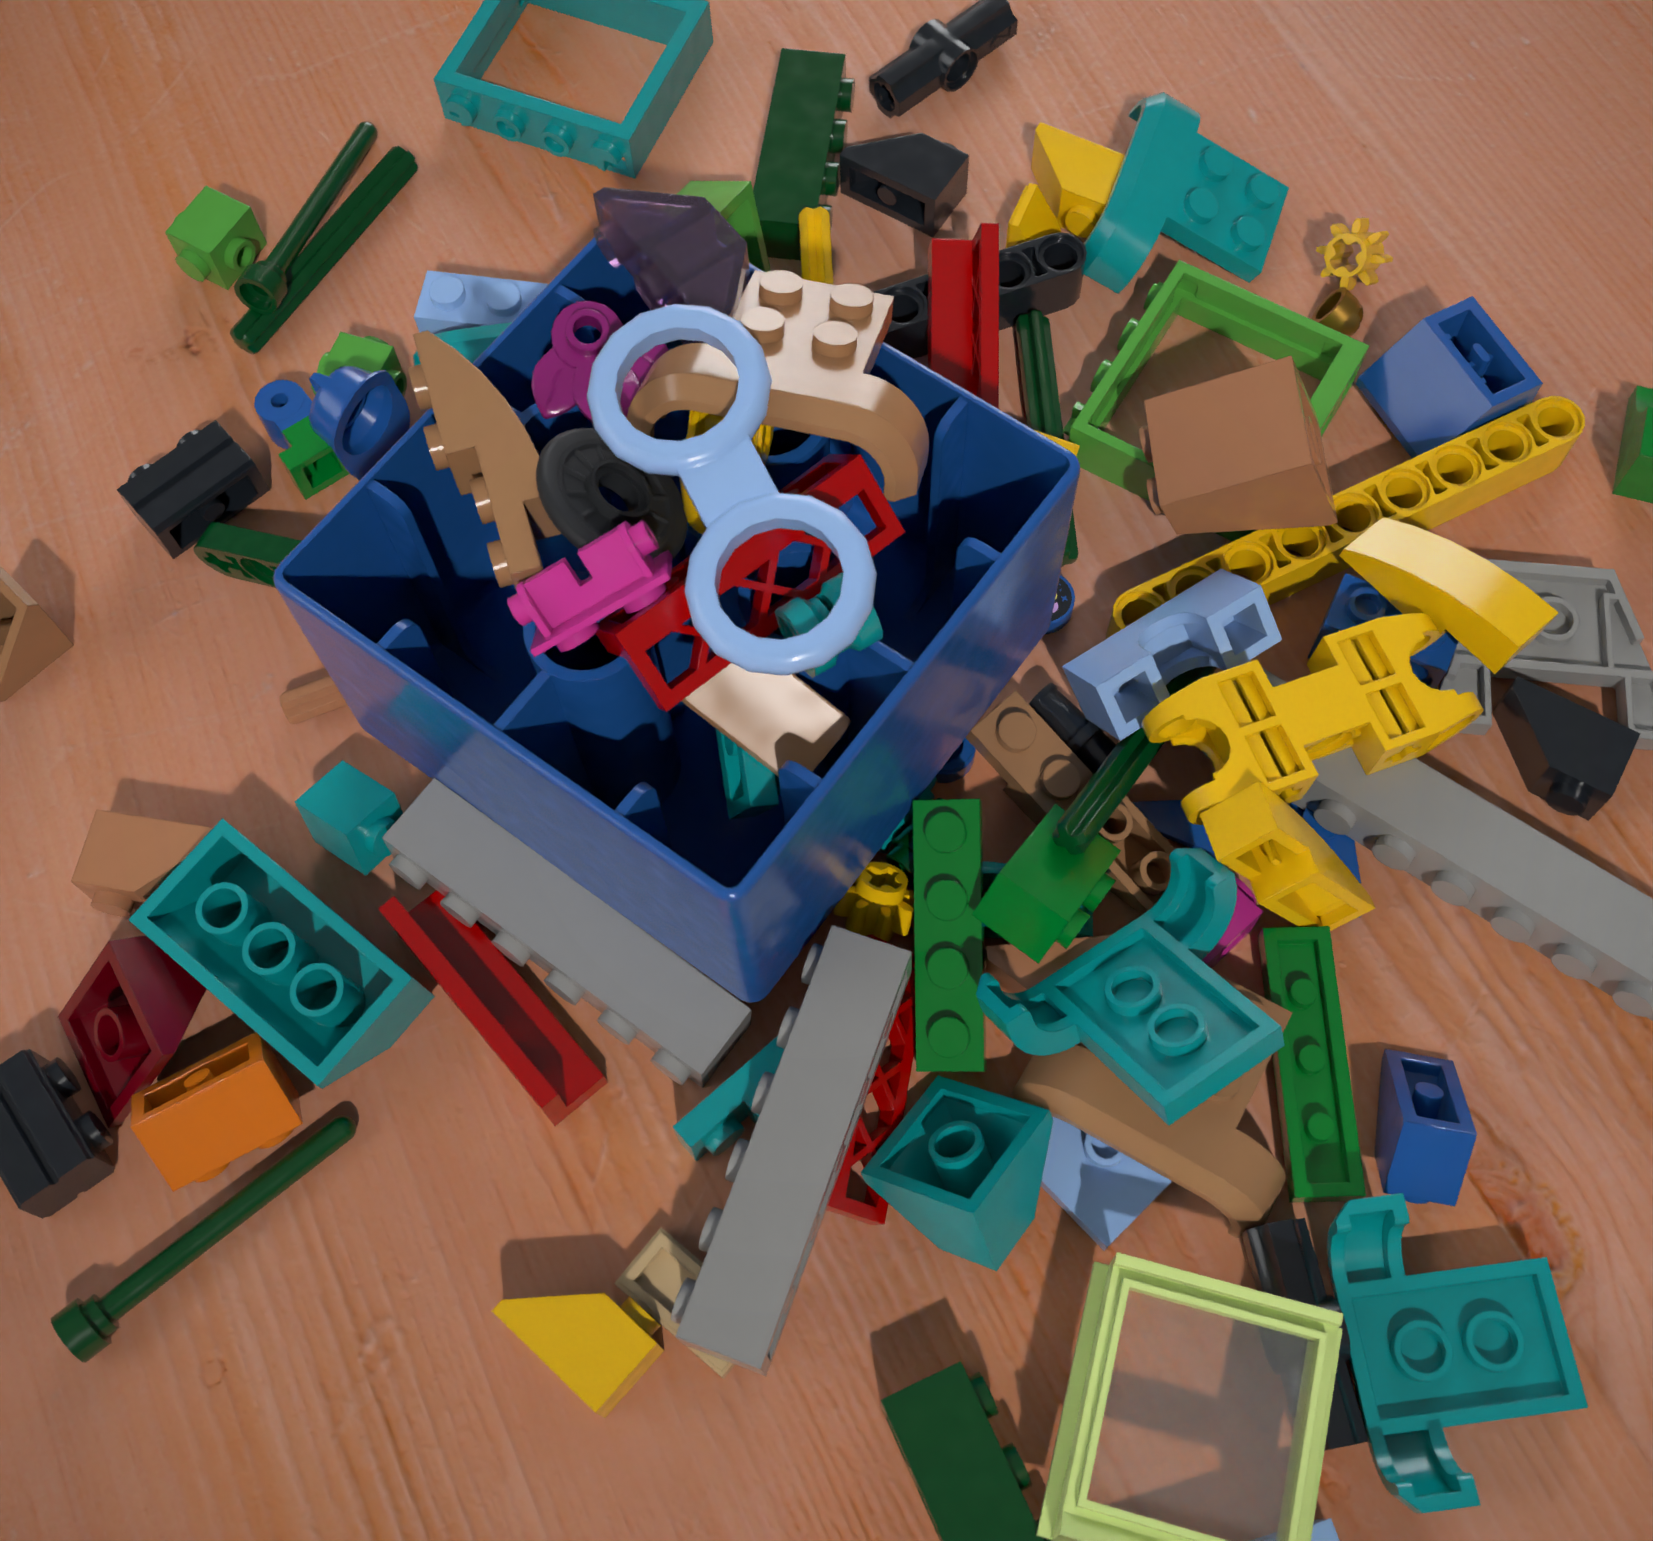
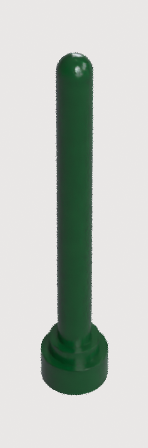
M364 121L358 124L268 258L254 264H249L235 282L234 290L239 300L245 306L260 314H272L277 310L287 294V277L285 274L376 140L377 129L372 123Z
M347 1115L335 1117L101 1298L95 1294L84 1302L76 1298L51 1317V1323L64 1345L80 1361L88 1362L112 1343L110 1335L119 1328L118 1319L351 1140L356 1133L355 1121Z

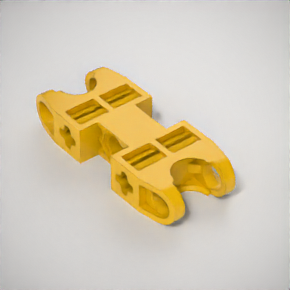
M1425 613L1380 617L1324 636L1307 662L1311 674L1272 687L1260 662L1256 659L1200 678L1154 707L1141 723L1151 743H1162L1170 740L1173 746L1185 744L1197 747L1207 754L1214 765L1213 781L1193 790L1181 801V807L1188 821L1192 824L1203 825L1200 813L1258 781L1277 794L1287 804L1300 800L1319 775L1312 761L1347 748H1352L1365 774L1370 775L1423 756L1470 725L1484 710L1474 692H1465L1457 695L1455 689H1434L1422 683L1413 673L1410 657L1431 645L1440 634L1432 618Z

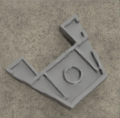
M1489 559L1488 561L1526 585L1559 613L1529 645L1496 674L1489 670L1458 641L1448 670L1442 678L1439 690L1455 689L1457 695L1465 692H1474L1484 709L1477 719L1459 733L1485 735L1492 726L1491 677L1516 679L1519 676L1530 681L1614 688L1616 691L1618 723L1640 733L1634 749L1653 750V671L1640 645L1645 637L1615 570Z

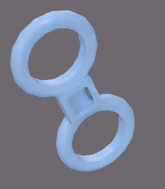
M672 304L641 313L611 334L594 360L588 386L587 401L594 429L614 455L648 474L679 476L706 528L690 554L684 590L694 628L716 655L748 672L787 676L823 666L853 643L872 611L877 573L866 538L842 511L811 495L779 493L751 441L767 415L772 379L763 348L742 323L709 306ZM675 340L702 341L723 351L738 371L739 382L736 400L724 419L706 433L681 441L655 439L635 429L623 415L620 403L624 378L635 361L655 346ZM777 528L803 530L821 539L838 557L843 571L841 594L829 616L808 633L783 640L759 638L735 626L722 610L718 595L722 569L733 551L752 536Z

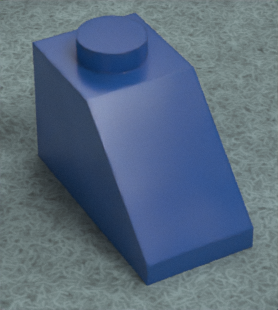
M1385 1049L1381 1062L1374 1150L1383 1193H1403L1405 1201L1415 1204L1434 1202L1456 1206L1477 1132L1454 1062Z

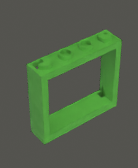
M1179 260L1164 283L1159 282L1152 285L1144 303L1143 309L1146 312L1140 321L1135 318L1129 320L1117 345V350L1120 352L1113 362L1105 359L1101 363L1091 383L1090 391L1093 392L1086 404L1079 401L1076 402L1072 409L1071 418L1064 427L1063 433L1069 436V442L1080 445L1076 456L1080 463V468L1150 501L1147 492V479L1155 477L1153 462L1148 463L1142 449L1104 432V429L1177 315L1275 360L1292 355L1297 370L1321 380L1310 399L1318 418L1321 437L1352 387L1369 345ZM1257 530L1214 533L1233 542Z

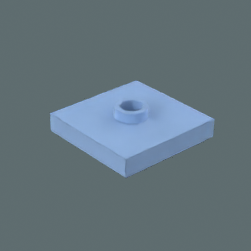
M1052 1117L1053 1124L1041 1187L1105 1251L1173 1181L1073 1125Z

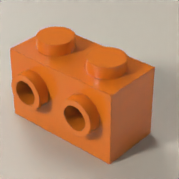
M256 1032L132 1095L130 1128L173 1192L193 1181L201 1183L213 1179L222 1173L231 1161L256 1148L267 1149L281 1143L292 1133L294 1128L303 1124L299 1094L268 1042Z

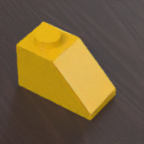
M1040 122L1035 129L1031 163L1032 172L1060 227L1078 237L1088 238L1105 209L1125 155Z
M605 1293L502 1299L491 1310L596 1414L604 1418L608 1416L665 1351L651 1338L660 1325L630 1296L620 1307Z

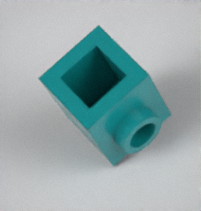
M342 760L294 801L314 841L365 876L382 860L391 855L382 837L403 814L397 797L393 791Z

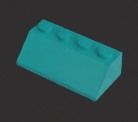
M223 818L128 919L306 1077L322 1089L391 1048L435 997L434 994Z

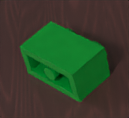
M1057 804L1052 807L1002 868L972 913V916L1038 964L1054 942H1057L1065 949L1069 947L1090 918V915L1080 909V907L1084 906L1093 913L1116 882L1114 878L1105 872L1121 852L1120 849L1099 834L1096 835L1084 853L1073 855L1065 847L1057 846L1053 840L1052 833L1057 828V822L1066 812Z

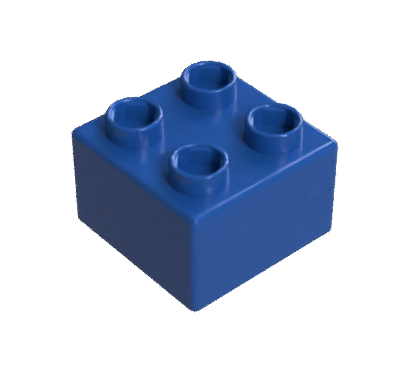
M642 201L631 202L625 205L472 364L487 377L506 399L525 427L540 456L546 444L557 435L572 429H594V425L581 413L577 405L557 417L544 419L538 410L532 392L534 368L540 359L552 348V325L557 315L565 307L579 301L599 302L612 309L621 320L622 325H625L641 313L672 304L709 306L731 316L754 271L763 270L654 206ZM583 326L574 334L577 340L586 344L596 342L602 335L593 326ZM675 340L665 343V345L671 350L685 344L704 342ZM884 341L870 375L891 383L906 394L915 404L927 427L929 452L927 464L916 495L895 502L888 501L905 533L872 557L877 573L873 607L881 623L883 638L861 651L849 648L840 653L835 666L814 678L805 671L794 673V675L844 713L851 720V724L813 772L797 762L786 760L778 771L781 791L778 795L779 804L756 817L729 819L716 728L681 701L667 712L659 709L627 660L609 653L596 633L571 650L560 652L555 645L536 657L532 655L530 649L537 626L534 621L522 626L515 619L507 603L508 598L517 594L515 586L513 584L502 588L499 587L489 556L487 543L500 540L496 521L482 524L473 493L461 496L451 469L447 468L437 471L434 466L423 429L425 426L436 424L433 408L428 409L288 554L274 571L273 580L277 591L358 723L367 733L430 778H436L585 889L736 997L749 1003L761 1001L770 993L912 808L913 800L919 799L1038 644L1051 623L1080 475V463L1077 457L1071 451ZM690 410L672 411L665 418H659L655 423L654 438L674 441L685 440L688 432ZM774 427L770 452L764 466L778 491L828 454H861L881 491L884 492V477L880 466L861 447L843 440ZM670 476L682 496L679 476ZM599 487L601 495L609 504L618 510L628 511L625 502L619 495L608 488ZM858 494L839 507V510L849 518L863 536L876 528ZM689 523L682 549L672 559V568L690 556L703 535L692 528ZM562 534L536 541L544 569L565 557L580 581L591 576L577 554L578 548L571 544ZM793 541L779 552L773 585L794 589L808 579L814 546ZM832 550L829 562L837 557ZM760 567L744 579L757 581ZM733 586L719 596L722 610L734 625L739 628L744 627L750 622L755 595L754 589ZM772 593L769 607L785 595ZM688 619L683 624L693 626L692 619ZM777 628L775 631H773L771 634L765 637L770 639H784L779 628ZM671 632L645 651L667 684L689 668L694 635Z

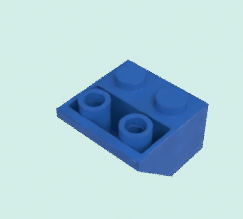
M1473 296L1423 318L1366 369L1356 381L1358 388L1411 458L1532 403L1543 384Z

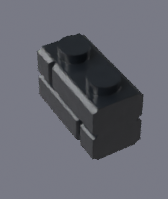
M215 420L202 430H192L186 433L179 440L175 449L155 463L144 464L136 468L130 474L128 481L119 487L117 491L140 523L171 558L175 559L198 542L211 522L224 524L270 491L253 460Z
M28 1049L21 1050L0 1064V1177L20 1210L43 1219L44 1217L52 1216L75 1200L80 1192L88 1191L114 1173L115 1167L105 1152V1149L113 1144V1139L105 1125L92 1111L89 1110L84 1114L81 1112L72 1097L81 1090V1086L70 1068L58 1057L49 1061Z

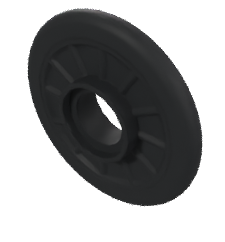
M593 428L565 431L551 439L543 448L536 467L538 494L550 520L571 544L580 549L616 528L624 521L628 522L632 527L643 520L650 527L659 544V548L650 553L651 557L655 558L667 550L673 556L672 559L677 556L685 542L688 523L684 512L682 496L669 475L648 474L617 458ZM599 487L608 488L619 495L625 502L628 511L618 510L609 504L601 495Z

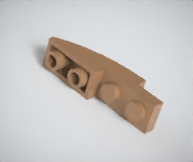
M428 330L415 333L413 337L421 364L408 367V372L420 410L425 411L433 408L436 424L423 427L434 466L437 471L447 468L451 469L461 496L473 493L482 524L496 521L500 540L487 543L491 563L499 587L502 588L514 584L516 589V584L544 569L536 541L561 534L547 515L538 494L536 467L539 455L525 427L506 399L476 366L455 348Z
M1016 690L975 725L965 737L1008 783L1003 791L1037 826L1055 804L1066 811L1094 775ZM1125 796L1098 834L1121 850L1105 872L1116 880L1110 891L1143 915L1159 901L1168 886L1171 875L1169 856L1175 848L1130 799Z

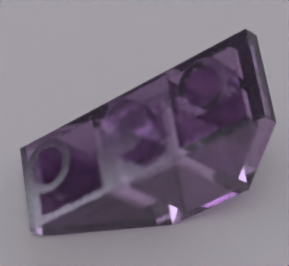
M604 187L593 194L599 226L593 230L597 245L612 266L618 267L622 264L634 277V282L641 298L651 310L672 304L709 306L732 318L735 317L741 296L750 280L747 242L705 197ZM680 340L683 345L704 343L702 341Z

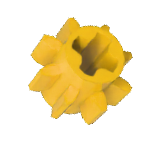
M1366 217L1355 219L1351 233L1343 223L1332 224L1330 229L1334 238L1328 245L1316 248L1318 253L1324 255L1327 266L1322 270L1320 276L1322 278L1334 275L1341 277L1340 287H1345L1348 290H1353L1358 276L1362 283L1367 286L1377 284L1379 281L1375 270L1380 264L1393 261L1392 256L1384 254L1382 243L1389 236V232H1368L1369 218ZM1352 244H1359L1362 251L1355 257L1357 264L1350 265L1348 257L1354 252Z
M870 862L836 905L833 912L834 915L847 917L845 923L847 930L864 936L874 935L888 942L892 939L894 932L902 936L908 935L914 916V890H906L908 878L899 868L884 862Z

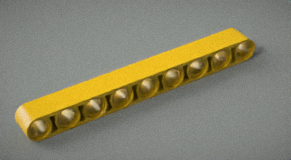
M1560 396L1541 398L1334 494L1333 500L1338 523L1316 527L1257 530L1131 588L1121 594L1113 605L1106 639L1127 627L1125 624L1135 622L1219 569H1224L1233 574L1244 575L1250 578L1252 582L1260 584L1270 606L1350 568L1351 566L1339 555L1345 547L1383 517L1428 531L1555 471L1561 466L1585 427V416L1581 408L1567 398ZM1341 527H1346L1352 530L1353 532L1343 530ZM1287 550L1296 551L1300 553L1303 557L1294 556L1290 554Z

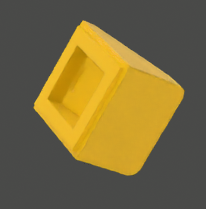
M1029 182L1020 196L1008 222L1006 248L1061 232L1059 222L1037 184Z

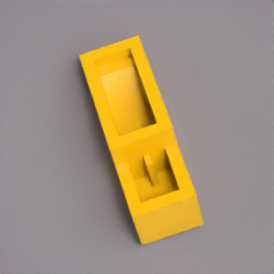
M1383 517L1345 547L1339 555L1402 614H1428L1440 632L1435 641L1448 631L1494 674L1529 645L1559 613L1526 585L1487 559L1451 540L1419 527Z
M1260 781L1199 814L1217 861L1249 879L1260 905L1298 927L1330 926V931L1375 909L1371 896L1330 846L1294 809Z

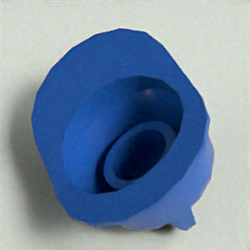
M341 366L329 376L313 373L309 380L316 395L309 413L310 426L333 449L348 473L361 480L410 429V411L407 402L396 386L393 377L386 370L372 373L356 366Z

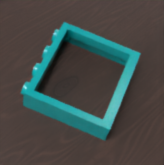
M484 0L434 77L444 117L461 123V126L481 129L499 135L508 141H518L546 150L558 157H568L596 166L603 171L609 170L636 179L713 44L710 3L705 0ZM528 3L667 45L621 124L481 80Z

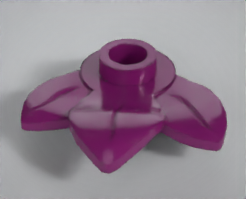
M595 301L575 302L565 307L555 318L551 330L552 348L536 364L532 375L531 387L534 400L544 419L557 417L577 405L581 413L593 424L587 401L592 364L611 334L624 326L617 314L606 305ZM583 326H593L602 335L596 342L586 344L577 340L574 334ZM665 344L655 346L637 359L624 378L620 403L623 415L626 418L630 404L650 368L660 356L669 351Z

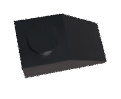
M924 133L845 147L840 154V192L934 237L967 193L969 155L949 143L941 142Z
M1519 676L1516 677L1493 711V716L1528 792L1545 799L1551 808L1560 813L1580 816L1588 821L1613 796L1640 736V733Z

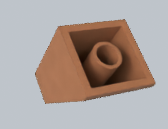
M1292 355L1144 400L1147 425L1139 428V437L1145 458L1148 463L1153 462L1155 477L1147 479V492L1154 513L1156 515L1164 513L1177 535L1316 527L1338 523L1318 418Z

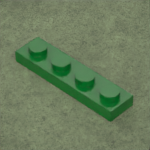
M980 799L913 800L916 1071L984 1072L986 1071V1018L976 996L980 977L985 973L984 924L972 916V913L983 898L982 801Z
M1330 926L1262 928L1257 937L1265 998L1292 1012L1283 1031L1285 1046L1272 1054L1289 1203L1349 1201L1364 1198L1366 1190Z

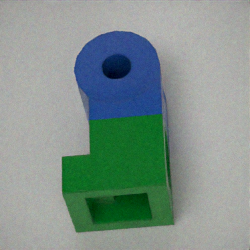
M276 380L266 384L259 390L255 397L254 407L271 440L278 447L286 449L278 455L294 485L306 500L349 475V473L337 458L333 449L312 430L309 422L312 400L302 387L293 381Z

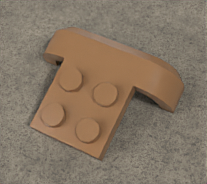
M755 270L730 317L742 323L761 345L765 354L772 383L767 415L762 425L853 443L867 451L880 466L884 477L883 494L888 501L895 502L916 495L927 464L929 452V436L925 421L918 408L906 394L891 383L870 375L891 324L894 296L874 293L869 288L859 284L832 285L805 280L799 275L785 270L769 272ZM691 343L673 348L660 356L650 368L630 404L627 420L635 429L654 438L656 421L659 418H665L672 411L691 410L725 417L736 400L739 382L737 368L723 351L706 343Z
M1220 975L1281 1026L1283 1033L1292 1012ZM1078 1045L1052 1055H1032L1012 1092L1013 1099L1050 1110L1052 1117L1073 1125L1205 1199L1228 1218L1231 1224L1228 1233L1235 1238L1242 1237V1233L1246 1229L1262 1226L1266 1223L1286 1180L1285 1171L1279 1161L1257 1141L1236 1129L1272 1055L1169 1126L1089 1049Z

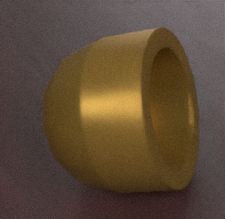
M1340 287L1319 305L1312 316V320L1350 337L1356 333L1363 320V306L1348 289Z

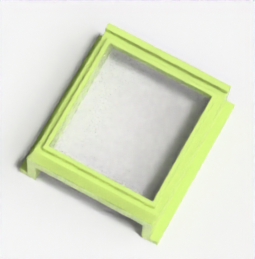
M1119 1252L1115 1254L1109 1265L1094 1261L1036 1536L1051 1541H1311L1343 1330L1339 1328L1342 1325L1343 1313Z

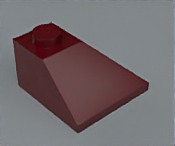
M146 935L108 941L58 1015L108 1128L120 1126L131 1112L132 1095L149 1087L174 1055L206 991V988Z

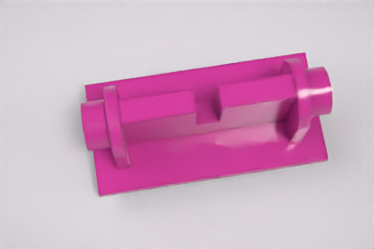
M642 520L632 527L628 522L624 521L616 528L578 549V556L591 574L590 577L583 581H580L564 557L530 578L516 584L517 594L508 598L507 603L513 616L522 626L532 621L536 624L537 628L530 649L534 657L555 645L560 652L571 650L597 632L599 629L597 621L621 607L628 614L637 612L656 601L666 591L664 583L671 579L673 556L667 550L655 558L651 557L650 553L657 550L659 544L645 521Z

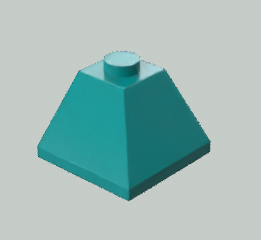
M938 1075L864 1167L861 1175L866 1184L939 1249L997 1271L1035 1218L1053 1118L1048 1109Z

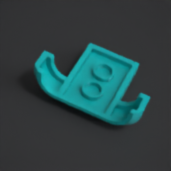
M1165 92L1142 98L1128 114V117L1137 121L1108 202L1096 226L1083 243L1087 251L1084 275L1119 294L1140 269L1160 232H1163L1250 283L1262 272L1289 187L1197 133L1201 119L1200 113Z
M1176 848L1169 856L1171 875L1168 886L1162 897L1150 910L1035 986L1022 992L1007 993L1001 990L999 982L987 972L981 975L976 993L983 1013L1020 1050L1031 1055L1046 1056L1065 1051L1080 1042L1083 1043L1168 1126L1285 1046L1281 1026L1202 961L1225 933L1232 919L1237 900L1235 873L1202 848Z
M1399 1193L1349 1200L1343 1205L1329 1227L1327 1257L1334 1297L1343 1313L1349 1334L1351 1348L1349 1363L1370 1453L1377 1473L1387 1491L1418 1514L1481 1506L1474 1477L1471 1473L1463 1472L1455 1462L1448 1447L1443 1428L1588 1408L1548 1259L1543 1257L1405 1275L1401 1240L1403 1229L1409 1224V1214L1404 1194Z

